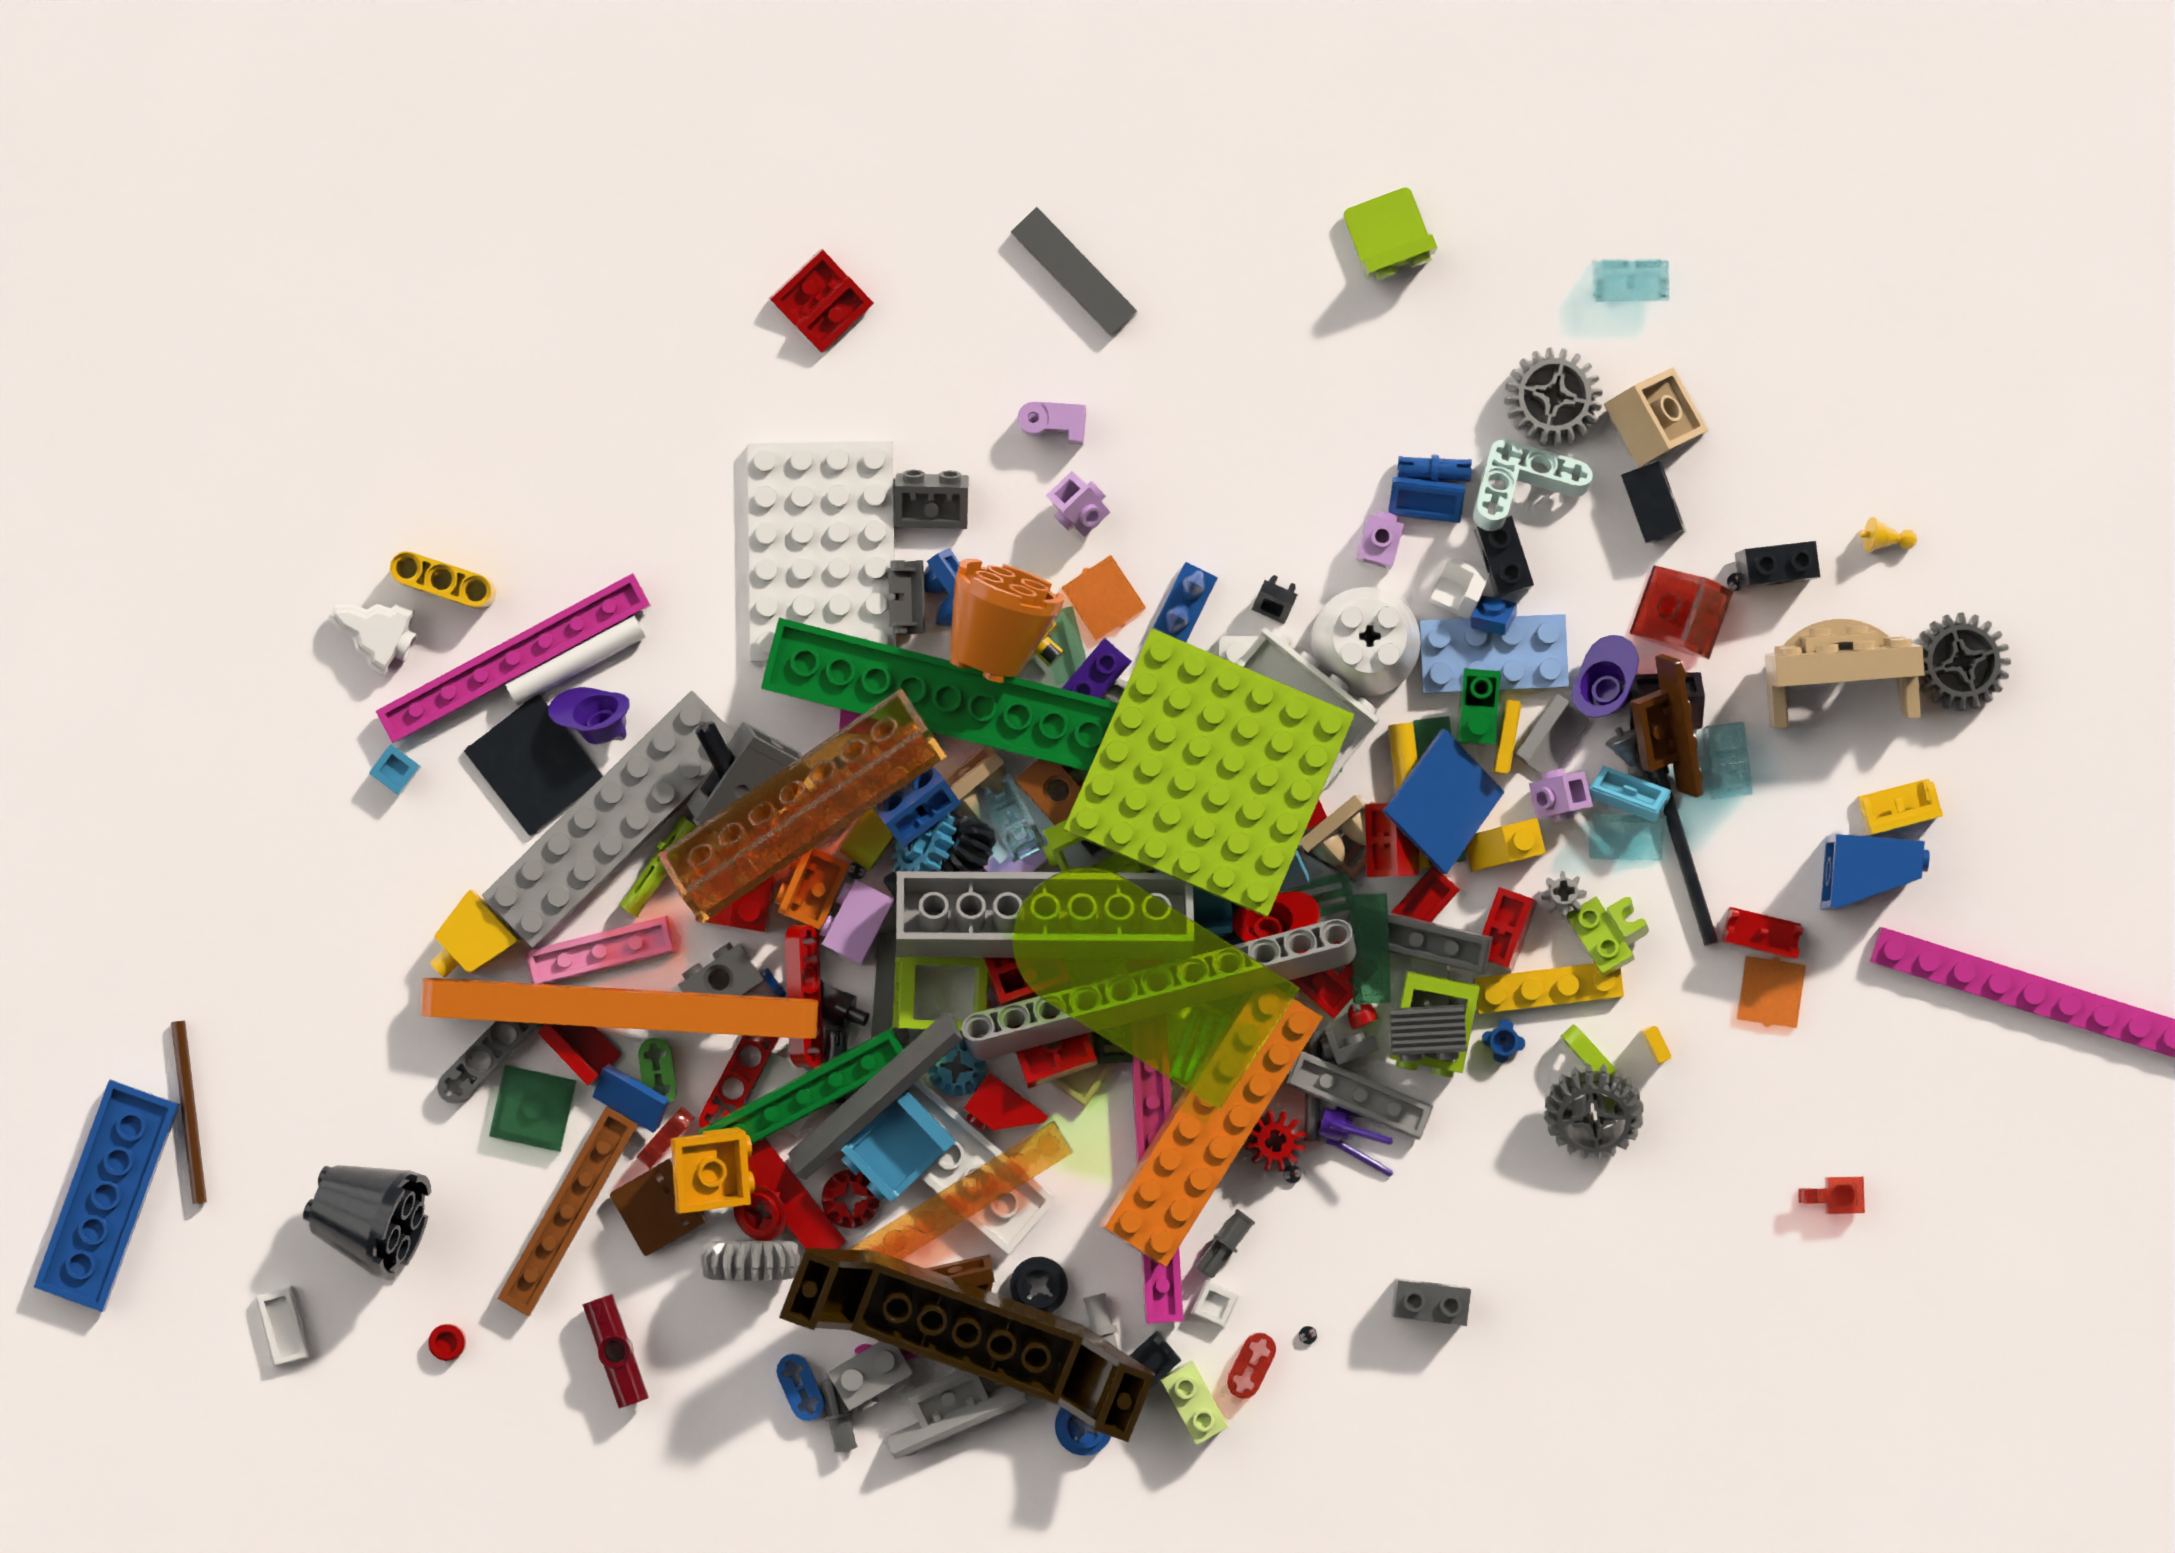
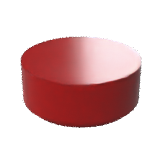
M451 1323L442 1324L431 1332L428 1339L429 1350L439 1360H453L459 1357L465 1350L466 1336L457 1325Z

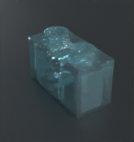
M1744 722L1710 725L1702 728L1711 800L1752 795Z

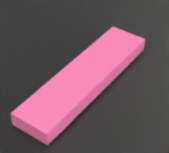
M668 916L527 950L525 955L532 983L548 984L676 952Z

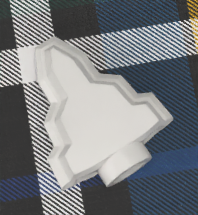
M354 604L333 605L328 615L329 619L341 633L353 638L355 650L367 657L368 666L384 676L396 658L402 661L407 659L417 637L416 633L409 631L415 609L396 604L392 608L377 604L367 610Z

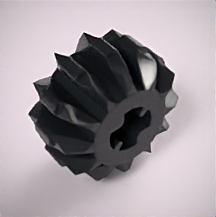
M964 816L953 824V827L956 828V832L951 836L954 845L946 851L949 857L948 859H942L941 867L947 872H982V868L988 865L989 857L993 855L992 848L996 844V839L994 838L995 830L976 818Z

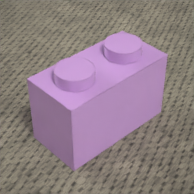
M856 879L853 885L846 883L836 901L842 905L837 916L834 918L829 915L819 934L825 937L822 945L862 965L896 900Z

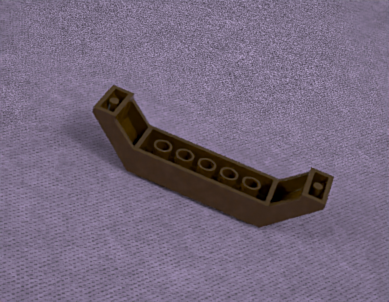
M805 1248L779 1318L813 1331L815 1328L851 1330L1056 1403L1091 1425L1095 1431L1125 1442L1130 1440L1155 1377L1153 1371L1082 1324L872 1250Z

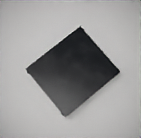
M540 694L529 699L464 750L468 758L529 836L535 835L540 828L582 797L603 777L602 773L567 728L555 724L551 720L548 712L549 705Z

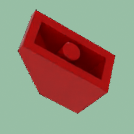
M992 1073L988 1074L963 1108L969 1112L965 1119L981 1131L986 1126L992 1130L1044 1123L1049 1117Z

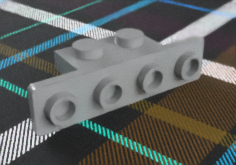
M957 1370L906 1393L918 1423L886 1437L893 1459L911 1456L923 1447L935 1442L946 1441L955 1433L969 1427H978L988 1419L1001 1413L1017 1410L1022 1404L1029 1401L1027 1394L1005 1385L986 1392L979 1376L963 1370Z

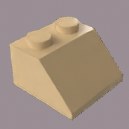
M1673 367L1630 387L1604 403L1611 422L1618 429L1629 454L1634 458L1638 467L1658 459L1708 431Z

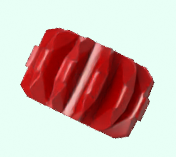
M1267 1110L1266 1118L1268 1123L1264 1125L1261 1119H1259L1256 1124L1260 1128L1259 1132L1252 1130L1249 1137L1256 1138V1142L1247 1143L1244 1147L1245 1150L1259 1149V1152L1251 1158L1254 1164L1259 1162L1263 1156H1266L1263 1169L1269 1171L1274 1159L1277 1161L1278 1170L1282 1172L1285 1171L1282 1158L1287 1157L1293 1165L1298 1163L1297 1158L1290 1153L1292 1149L1301 1153L1305 1152L1306 1148L1302 1145L1294 1144V1140L1305 1138L1306 1133L1305 1131L1291 1132L1300 1123L1297 1118L1291 1120L1287 1126L1284 1125L1287 1118L1286 1111L1282 1110L1279 1114L1278 1122H1274L1272 1111ZM1273 1130H1278L1279 1136L1282 1134L1285 1136V1142L1280 1143V1150L1272 1151L1273 1147L1269 1146L1267 1148L1265 1140L1271 1137L1270 1132Z

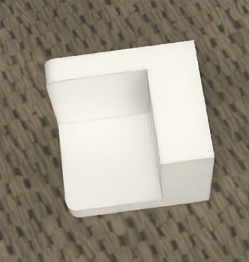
M1449 557L1431 595L1430 602L1469 620L1490 574L1454 557Z

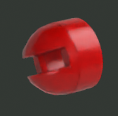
M1359 1000L1360 1011L1357 1010L1353 1003L1349 1006L1347 1017L1352 1030L1379 1019L1375 1008L1368 1001Z

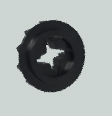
M1044 1256L1028 1258L1021 1262L1012 1273L1010 1293L1015 1301L1051 1313L1062 1305L1067 1296L1068 1280L1066 1273L1052 1259ZM1048 1272L1050 1275L1045 1285L1053 1295L1050 1297L1048 1294L1038 1292L1036 1296L1033 1295L1029 1299L1028 1296L1031 1294L1032 1284L1026 1278V1275L1028 1274L1031 1278L1040 1279Z

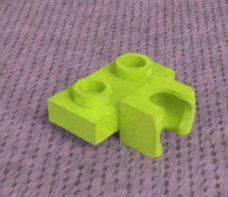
M1595 896L1581 905L1580 913L1574 909L1567 913V921L1603 978L1635 960L1634 954L1628 945L1646 936L1649 932L1648 925L1642 918L1634 922L1625 921V918L1634 912L1631 897L1622 898L1607 907L1606 911L1598 897Z

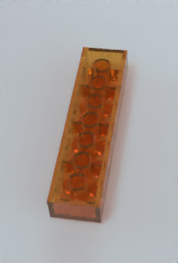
M901 688L666 848L658 856L681 898L703 924L768 878L780 872L787 865L812 850L828 837L840 831L850 822L872 809L891 794L903 788L913 779L946 758L947 755L921 714Z

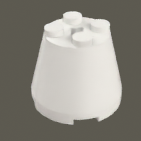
M1374 587L1352 588L1333 597L1318 614L1311 633V651L1313 658L1320 663L1318 669L1328 678L1332 674L1340 678L1349 687L1346 692L1354 696H1376L1394 689L1409 676L1420 652V631L1410 608L1394 594ZM1366 626H1369L1374 636L1380 638V640L1373 642L1372 647H1367L1366 641L1359 639V634L1365 633Z

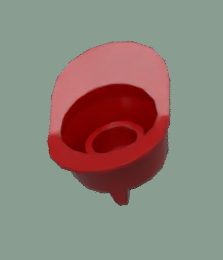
M1298 891L1283 892L1277 895L1268 918L1239 907L1233 916V929L1242 941L1248 942L1317 924L1320 919V908L1315 899L1306 893Z

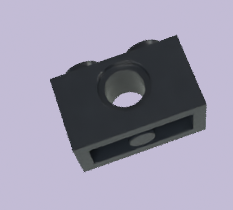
M1512 515L1508 516L1504 525L1495 531L1484 530L1477 526L1474 529V533L1487 573L1490 574L1489 580L1495 597L1502 598L1531 589L1534 586L1533 579Z
M1816 541L1748 548L1734 553L1739 589L1806 582L1821 577Z

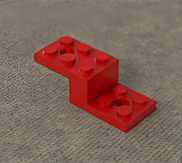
M983 958L990 975L992 993L998 1007L1072 988L1071 978L1063 958ZM1051 1016V1017H1049V1018H1047V1019H1053V1018H1056L1057 1016ZM1016 1025L1011 1029H1016L1022 1025ZM1087 1033L1063 1039L1055 1049H1045L1040 1045L1015 1052L1028 1089L1098 1065Z

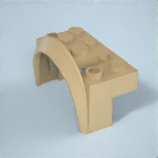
M1830 619L1816 622L1801 629L1788 639L1784 645L1774 646V653L1765 654L1769 726L1774 729L1789 727L1786 686L1896 678L1902 715L1905 718L1921 717L1918 676H1924L1923 646L1912 643V638H1906L1905 636L1889 637L1880 629L1862 621ZM1854 642L1853 649L1839 650L1838 644L1834 643Z

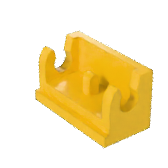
M1929 778L1857 797L1867 835L1943 816L1933 781L1930 782Z

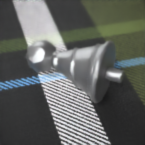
M1621 727L1614 729L1617 735L1609 739L1605 746L1609 747L1625 764L1630 766L1628 775L1644 780L1647 777V771L1641 768V764H1638L1639 751L1635 729L1623 732Z

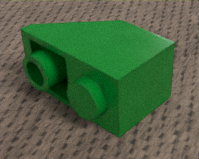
M1463 669L1456 741L1459 744L1493 746L1496 744L1501 671Z

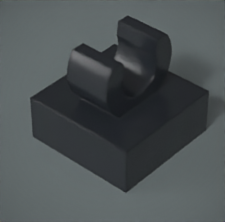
M1273 575L1269 581L1264 580L1251 610L1285 624L1298 594L1294 593L1296 585L1291 582L1287 590L1276 585L1278 576Z

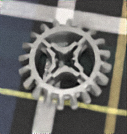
M1548 347L1545 352L1546 359L1544 360L1537 350L1532 352L1533 365L1527 359L1522 358L1519 364L1525 372L1513 369L1510 376L1517 380L1518 383L1507 382L1505 385L1507 391L1515 393V396H1508L1504 399V404L1506 405L1516 404V408L1507 413L1508 418L1511 419L1520 415L1522 420L1515 425V429L1519 431L1525 425L1529 426L1531 429L1526 434V439L1531 440L1536 432L1541 433L1540 445L1546 444L1548 435H1553L1554 446H1560L1562 441L1561 434L1565 435L1569 443L1574 442L1575 434L1573 429L1584 436L1588 430L1582 421L1592 425L1597 421V418L1589 413V410L1600 411L1602 409V404L1592 401V398H1598L1603 395L1602 389H1591V385L1596 384L1600 380L1599 376L1593 375L1587 378L1585 374L1589 372L1592 365L1587 363L1581 369L1576 366L1581 359V355L1578 353L1574 355L1571 362L1567 361L1568 350L1565 348L1561 349L1558 358H1554L1553 348ZM1554 368L1549 384L1544 386L1526 385L1527 380L1536 372ZM1565 372L1573 376L1578 382L1582 391V398L1577 397V394L1571 393L1566 389L1564 385ZM1557 380V396L1561 397L1564 401L1561 403L1558 400L1549 413L1551 406L1549 404L1550 398L1544 396L1543 393L1544 391L1549 393ZM1524 396L1530 397V400H1534L1541 405L1543 409L1542 422L1535 419L1528 411ZM1572 407L1581 409L1578 416L1569 423L1553 425L1557 410L1561 408L1571 409Z
M783 1240L713 1241L703 1245L701 1255L703 1276L711 1280H787L794 1278L800 1263L798 1244L793 1241Z

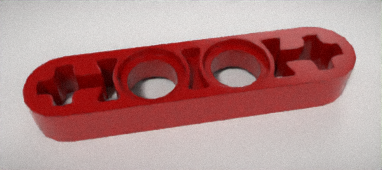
M793 925L788 928L785 935L787 998L818 1000L817 1037L812 1039L789 1038V1054L792 1063L796 1067L815 1068L821 1063L824 1052L819 938L816 929L812 925ZM803 971H804V976H805L804 985H803V982H802V972H803Z
M742 1036L700 1113V1128L710 1124L706 1119L708 1113L711 1115L717 1113L720 1105L713 1103L716 1096L725 1104L734 1105L736 1107L735 1110L744 1105L780 1037H765V1041L771 1042L768 1049H766L760 1042L749 1040V1036ZM747 1046H755L761 1053V1060L755 1067H747L741 1061V1051ZM730 1078L739 1079L743 1084V1094L737 1099H729L723 1092V1085ZM726 1109L722 1117L726 1116L731 1112L728 1109Z

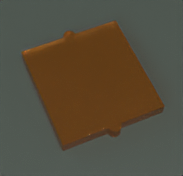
M1112 555L1090 569L1087 567L1083 568L1081 575L1061 587L1096 641L1117 627L1123 628L1125 626L1124 622L1146 609Z
M1745 956L1737 1019L1763 1023L1764 1027H1769L1772 1024L1797 1028L1806 965L1780 961L1778 957H1773L1770 960Z

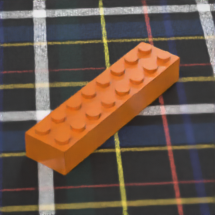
M1274 985L1246 991L1099 1226L1152 1261L1167 1267L1323 1017Z

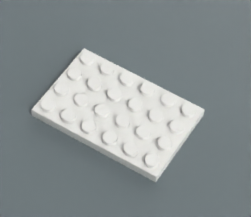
M893 441L747 443L750 661H768L779 618L896 647V634H893L892 627H889V601L895 600V594H889L887 568H890V561L895 560Z

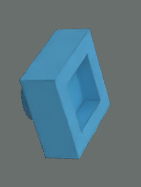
M390 744L369 774L394 793L400 795L421 766Z

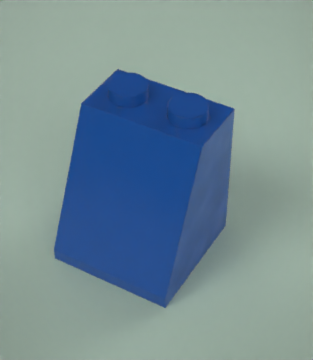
M1843 834L1826 836L1820 909L1840 908L1921 879L1922 872L1928 871L1930 861L1929 850H1924L1925 841Z

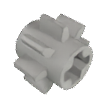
M1561 871L1560 878L1555 881L1551 878H1546V885L1550 888V891L1542 892L1541 900H1550L1547 910L1548 914L1556 910L1562 912L1563 919H1566L1568 911L1572 909L1576 912H1581L1582 907L1577 899L1585 898L1587 891L1583 889L1578 890L1579 876L1571 880L1566 878L1564 871ZM1559 889H1566L1569 895L1568 901H1561V897L1558 895Z

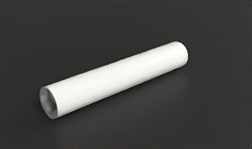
M632 615L505 683L518 706L645 638L646 635L635 615Z

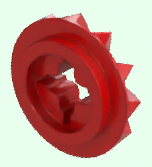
M850 1169L837 1172L830 1177L824 1185L821 1203L826 1216L836 1225L845 1228H856L868 1223L875 1216L880 1203L866 1187L871 1181L861 1171L855 1175ZM848 1183H851L854 1194L867 1197V1199L855 1203L853 1215H850V1209H848L846 1203L835 1202V1198L846 1195Z
M768 1184L762 1186L755 1185L754 1193H750L751 1204L733 1207L734 1217L740 1229L747 1236L758 1241H770L777 1238L784 1232V1228L790 1220L786 1215L788 1204H783L779 1198L780 1192L771 1191L768 1188ZM762 1203L764 1205V1211L769 1213V1215L765 1217L763 1221L761 1218V1212L756 1210V1208L760 1206Z

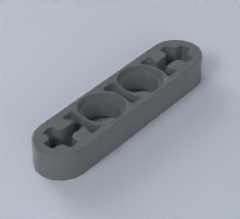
M495 1021L441 1076L437 1086L441 1098L449 1103H459L466 1100L540 1023H525L529 1027L523 1031L519 1022ZM502 1024H510L516 1030V1039L510 1045H503L497 1040L496 1031ZM477 1050H484L490 1056V1066L485 1071H477L471 1065V1056ZM463 1063L467 1072L477 1077V1080L472 1083L471 1079L467 1078L460 1086L464 1091L462 1095L457 1093L448 1095L446 1092L449 1089L447 1080L449 1078L457 1080L464 1074V1072L458 1070Z

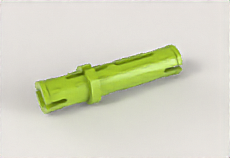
M681 815L679 821L664 842L660 840L656 847L659 849L618 905L638 918L675 863L682 861L684 858L682 853L701 828Z

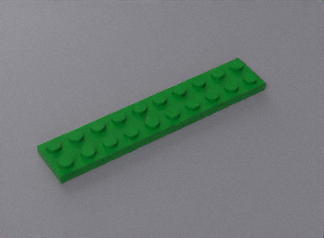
M779 618L761 685L762 690L1089 772L1118 705L1116 702L1017 677L1005 676L1003 683L993 682L983 677V671L973 667L963 669L950 663V660Z

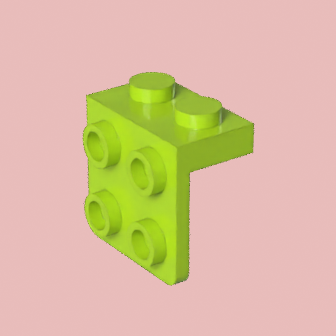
M1407 187L1352 206L1344 211V221L1367 279L1374 276L1377 277V280L1390 277L1398 273V267L1409 263L1411 267L1427 263L1432 260L1431 255L1435 254L1438 248L1433 234L1428 235L1413 193Z

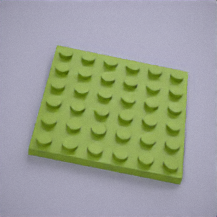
M1151 628L1064 826V831L1268 918L1355 714Z

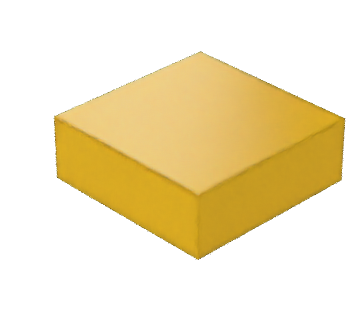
M1651 1025L1640 1030L1656 1064H1661L1671 1059L1672 1055L1658 1026Z

